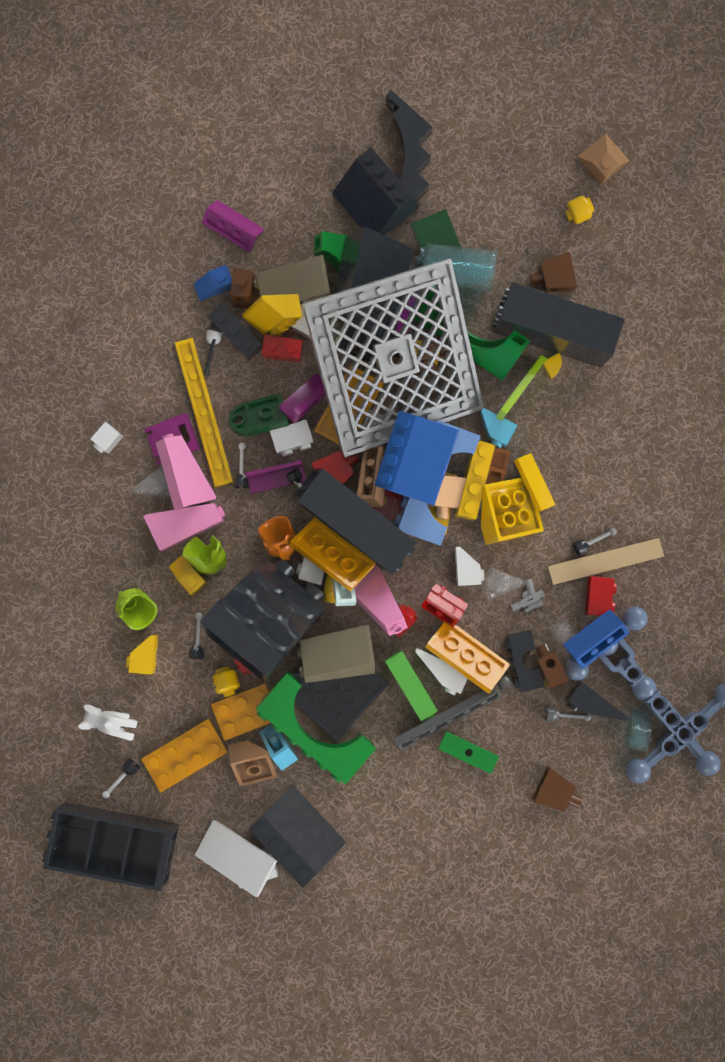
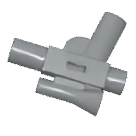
M532 579L524 581L527 590L522 594L523 599L510 605L513 612L527 606L524 611L528 613L544 606L541 598L545 597L542 589L535 592Z

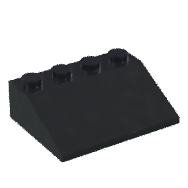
M371 147L355 159L332 192L360 228L366 227L382 235H386L419 208L411 192Z
M294 785L252 823L249 828L252 834L302 888L319 873L346 843Z

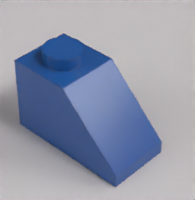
M227 265L208 271L193 283L199 300L202 301L231 290L232 278Z

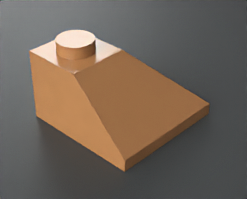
M606 133L577 156L601 185L630 162Z
M249 741L228 745L230 765L240 787L277 778L273 762L267 750Z

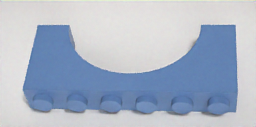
M433 420L434 422L460 430L452 454L460 452L475 453L480 435L440 420ZM403 496L400 503L402 509L400 514L396 515L394 525L406 534L441 546L447 527L435 520L428 509L427 503Z

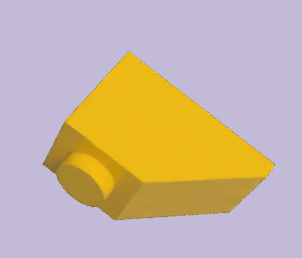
M183 555L169 566L177 580L190 595H195L208 583Z
M158 635L149 636L130 653V657L128 656L126 660V668H129L128 673L155 674Z

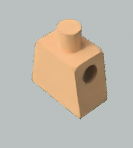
M444 476L435 506L428 504V506L437 507L436 518L448 519L449 508H459L466 478Z

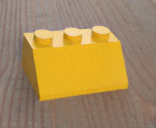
M262 295L242 314V317L261 334L279 337L302 318L299 295Z

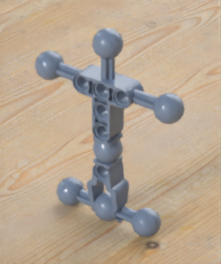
M633 606L624 612L623 623L628 632L630 630H641L647 624L648 616L641 607ZM623 639L600 655L598 659L606 669L617 672L625 681H629L628 685L632 686L634 696L642 700L643 703H646L647 708L667 730L657 740V748L643 760L634 759L626 766L628 779L636 784L646 782L650 777L651 768L666 755L673 756L685 746L696 758V768L702 775L712 776L716 774L721 765L719 757L714 752L705 751L694 738L706 729L709 723L708 719L720 708H725V683L716 687L714 698L700 711H691L682 718L664 696L659 695L661 692L657 690L654 680L642 673L641 668L633 659L635 652ZM619 645L625 652L624 659L619 660L617 665H613L606 656L615 653ZM571 657L565 663V673L571 680H582L588 675L590 664L581 669ZM631 668L635 670L633 678H629L627 674ZM659 698L660 706L658 708H654L653 702L655 699ZM672 713L673 720L667 723L666 716ZM699 716L700 723L695 726L694 718ZM684 728L686 735L680 738L679 731ZM670 741L671 748L665 751L664 744Z

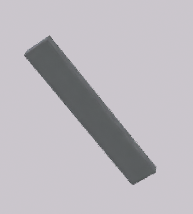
M496 684L489 694L483 690L394 738L399 750H403L500 698L502 695L498 685Z

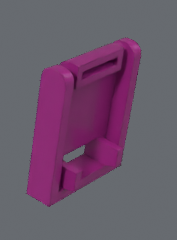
M183 413L144 429L146 434L153 433L148 435L147 439L154 458L160 457L156 442L162 440V436L167 434L182 436L179 427L185 425L191 441L186 443L191 453L200 450L188 414ZM160 459L157 460V461H156V464H157V465H160V464H161V460H160Z

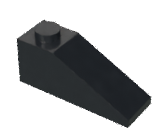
M578 681L565 699L569 702L567 706L575 712L580 710L584 713L624 721L629 719L581 681Z

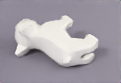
M92 705L83 706L86 712L83 722L78 725L80 729L89 730L97 728L103 733L133 740V733L125 732L123 728H120L121 726L136 728L137 721L129 719L130 715L128 713L102 712L101 709L95 708Z

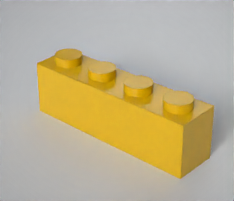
M479 441L475 453L470 454L464 475L466 481L459 508H456L454 516L472 521L476 520L482 499V486L486 483L495 445Z

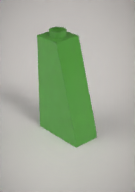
M402 650L386 658V664L421 721L424 719L428 721L435 717V712L438 710Z

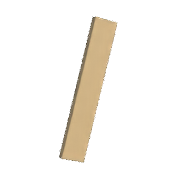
M657 538L547 567L552 585L664 557L660 539Z

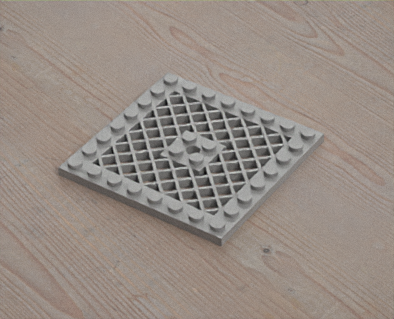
M450 258L302 304L342 456L347 457L389 442L396 418L388 419L391 414L398 415V413L393 411L398 401L404 404L401 410L403 412H407L411 408L415 411L409 414L431 421L440 420L442 422H447L484 408L453 264ZM423 289V290L421 291L420 295H417V294H415V293L413 292V291H417V290ZM428 290L435 293L431 302L424 299ZM404 295L402 301L395 298ZM410 296L417 299L413 308L406 305ZM387 300L384 307L377 304ZM438 300H439L440 308H438L437 306H435ZM392 301L399 304L395 314L388 311ZM422 302L428 305L424 315L418 312ZM368 306L365 313L358 310L360 308ZM374 307L381 310L377 320L370 317ZM404 308L410 311L406 321L399 317ZM433 309L439 312L435 322L429 319ZM350 312L347 319L340 316L341 314ZM355 313L363 316L358 326L351 322ZM385 314L393 317L388 327L381 323ZM415 315L422 318L417 327L411 324ZM337 318L345 322L340 332L333 328ZM442 319H443V322H444V327H442L441 325H439V324L441 323ZM367 320L375 323L370 333L363 329ZM397 320L404 324L400 333L392 330ZM426 321L433 325L428 334L422 331ZM349 325L356 328L352 338L344 335ZM379 326L386 330L381 339L374 336ZM408 327L415 330L413 336L410 333L405 334ZM437 328L444 331L439 341L433 338ZM332 332L338 335L335 342L333 340ZM361 332L368 335L363 345L356 342ZM390 333H392V334H394V335L397 336V337L388 339ZM419 334L426 337L422 346L415 343ZM342 338L350 341L345 351L338 348ZM446 338H447V340H448V345H449V346H447V345L444 344ZM372 339L379 342L372 345L374 351L368 349ZM430 341L437 343L432 353L426 350ZM354 344L361 348L356 358L349 354ZM414 347H416V348L419 349V352H418L417 355H416V353H415ZM442 347L448 350L444 359L437 356ZM337 351L343 354L340 361L338 359ZM366 351L372 354L368 364L361 361ZM395 353H399L400 361L394 364L392 357ZM424 353L430 355L426 365L420 362ZM347 357L354 360L350 370L343 367ZM450 357L452 358L453 365L448 363ZM435 359L441 362L437 371L431 369ZM375 361L377 362L378 370L373 368ZM359 363L366 367L361 377L354 373ZM446 365L452 368L447 378L441 375ZM419 366H421L424 369L420 377H417L414 375V373L420 372ZM342 370L348 373L345 380L343 378ZM371 370L377 373L373 383L366 380ZM428 372L435 374L430 384L424 381ZM352 376L359 379L355 389L348 386ZM454 376H456L457 383L452 381ZM405 377L402 383L396 381V379ZM411 377L417 380L413 390L406 387ZM439 378L445 380L441 390L435 387ZM380 380L382 383H387L384 390L377 386ZM364 382L371 386L366 396L359 392ZM393 383L400 386L395 396L389 393ZM422 383L428 386L424 396L417 393ZM450 384L456 387L452 396L446 393ZM347 389L353 392L350 398L348 397ZM375 389L382 392L377 402L371 399ZM404 389L411 392L406 402L400 399ZM433 390L439 393L434 402L428 399ZM357 395L364 398L359 408L353 405ZM387 395L393 398L388 408L382 405ZM415 396L421 398L417 408L411 405ZM444 396L449 398L448 400L441 402ZM369 401L376 404L371 414L364 411ZM426 402L432 404L431 406L423 408ZM380 407L386 410L382 420L375 417ZM352 408L358 410L355 417L353 416ZM362 413L369 416L364 426L358 424ZM373 420L380 422L371 426Z

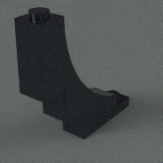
M390 90L386 94V106L391 112H395L393 114V124L399 133L404 152V167L400 181L411 192L416 202H418L429 191L430 184L419 173L430 163L431 155L421 145L432 134V126L397 94Z

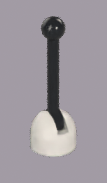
M207 330L206 334L207 342L210 344L206 368L203 370V375L206 377L210 375L209 368L214 345L218 344L222 337V333L213 330Z

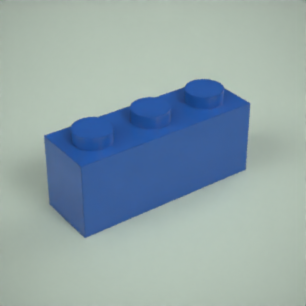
M609 609L563 645L569 655L583 669L626 637L629 632L624 623Z

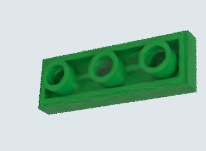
M445 731L438 747L439 750L489 774H492L499 758L498 755L448 731ZM467 749L472 750L470 755H465Z

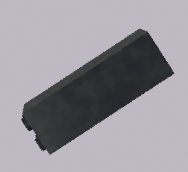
M366 227L350 234L345 238L334 294L409 271L413 248ZM404 295L395 298L402 301ZM387 300L377 304L384 307ZM392 301L388 311L395 314L399 304ZM368 306L360 308L358 310L365 313ZM374 307L370 317L377 320L381 310ZM350 312L341 314L340 316L347 319ZM355 313L351 322L358 326L363 316ZM385 314L381 323L388 327L393 317ZM337 318L333 328L340 332L345 322ZM367 320L363 329L370 333L375 323ZM397 320V322H396L394 328L392 329V330H394V331L397 330L398 320ZM349 325L344 335L352 338L356 328ZM379 326L374 336L381 339L386 330ZM332 332L333 340L335 342L338 335ZM361 332L356 342L363 345L368 335ZM390 333L388 339L394 338L395 335ZM342 338L338 348L345 351L350 341ZM372 339L368 349L374 351L372 345L379 342ZM354 344L349 354L356 358L361 348ZM366 351L361 360L364 363H369L372 354Z
M512 282L510 288H505L492 327H495L494 333L505 337L516 330L530 340L529 345L557 354L560 353V355L601 368L614 354L625 318Z
M315 468L291 498L373 560L381 569L391 574L399 571L404 564L402 561L405 557H409L415 550L416 541L324 469Z
M68 802L53 810L50 822H53L52 828L48 831L46 842H49L48 848L43 853V869L156 891H162L168 883L179 824Z

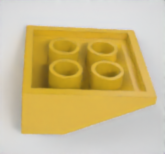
M522 478L482 486L481 529L485 545L544 531L540 514L532 499L530 502V494L528 495Z

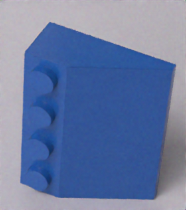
M399 411L374 486L435 506L460 430Z

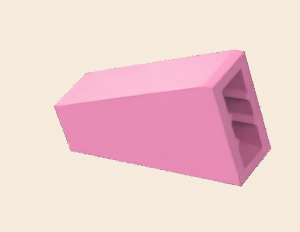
M173 434L162 436V440L156 442L174 510L216 499L212 488L181 435L174 436Z
M215 503L147 514L143 517L159 550L163 552L225 522L223 517L226 515L221 506L217 507Z
M379 566L373 567L355 587L356 602L389 636L398 634L407 628L405 619Z

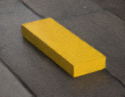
M530 453L514 460L537 511L540 512L556 505L532 454Z

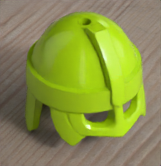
M212 535L210 539L211 544L206 546L198 537H193L183 549L184 558L192 564L193 568L199 573L209 575L224 569L227 563V556L220 541Z
M136 588L125 591L120 590L118 592L119 596L115 604L116 613L131 629L141 630L153 622L158 609L157 605L146 593Z

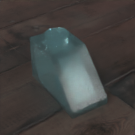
M631 707L623 745L647 752L651 736L650 711Z

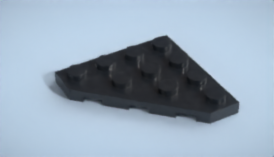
M375 671V674L305 683V678L301 677L300 673L292 674L302 685L296 694L295 702L336 741L389 685L377 671Z

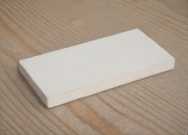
M216 820L212 821L195 853V856L255 897H259L277 860Z

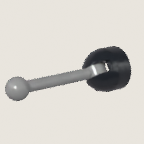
M611 528L609 532L588 542L582 539L572 543L576 554L581 556L588 551L589 545L607 536L616 535L617 530Z
M196 613L195 645L190 648L188 658L204 659V650L199 646L200 621L203 615Z

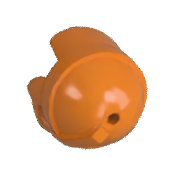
M277 516L267 520L258 529V533L263 541L262 545L269 555L276 558L279 557L284 561L290 560V556L295 551L290 546V541L296 536V533L289 518Z

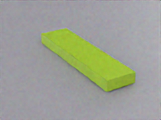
M543 355L539 356L500 409L496 418L500 421L504 419L547 358Z

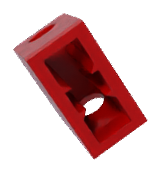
M337 451L313 462L311 466L313 469H324L344 485L354 475L351 467L359 462L356 454L343 457L341 452Z

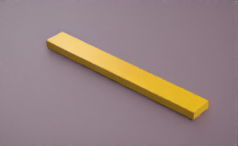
M189 338L175 342L214 487L233 483L194 340Z

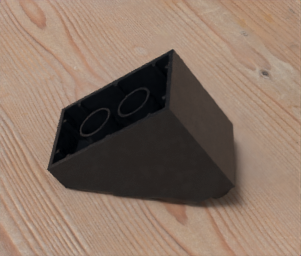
M279 557L273 563L265 558L219 599L200 621L205 635L264 683L267 682L326 608L320 603L325 598V594L311 582H307L303 588L295 583L291 577L296 571Z

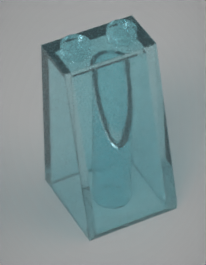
M426 243L424 248H420L419 259H422L421 267L447 258L452 260L458 290L478 293L492 291L497 251Z

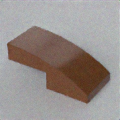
M494 448L485 485L504 481L511 453L510 450Z

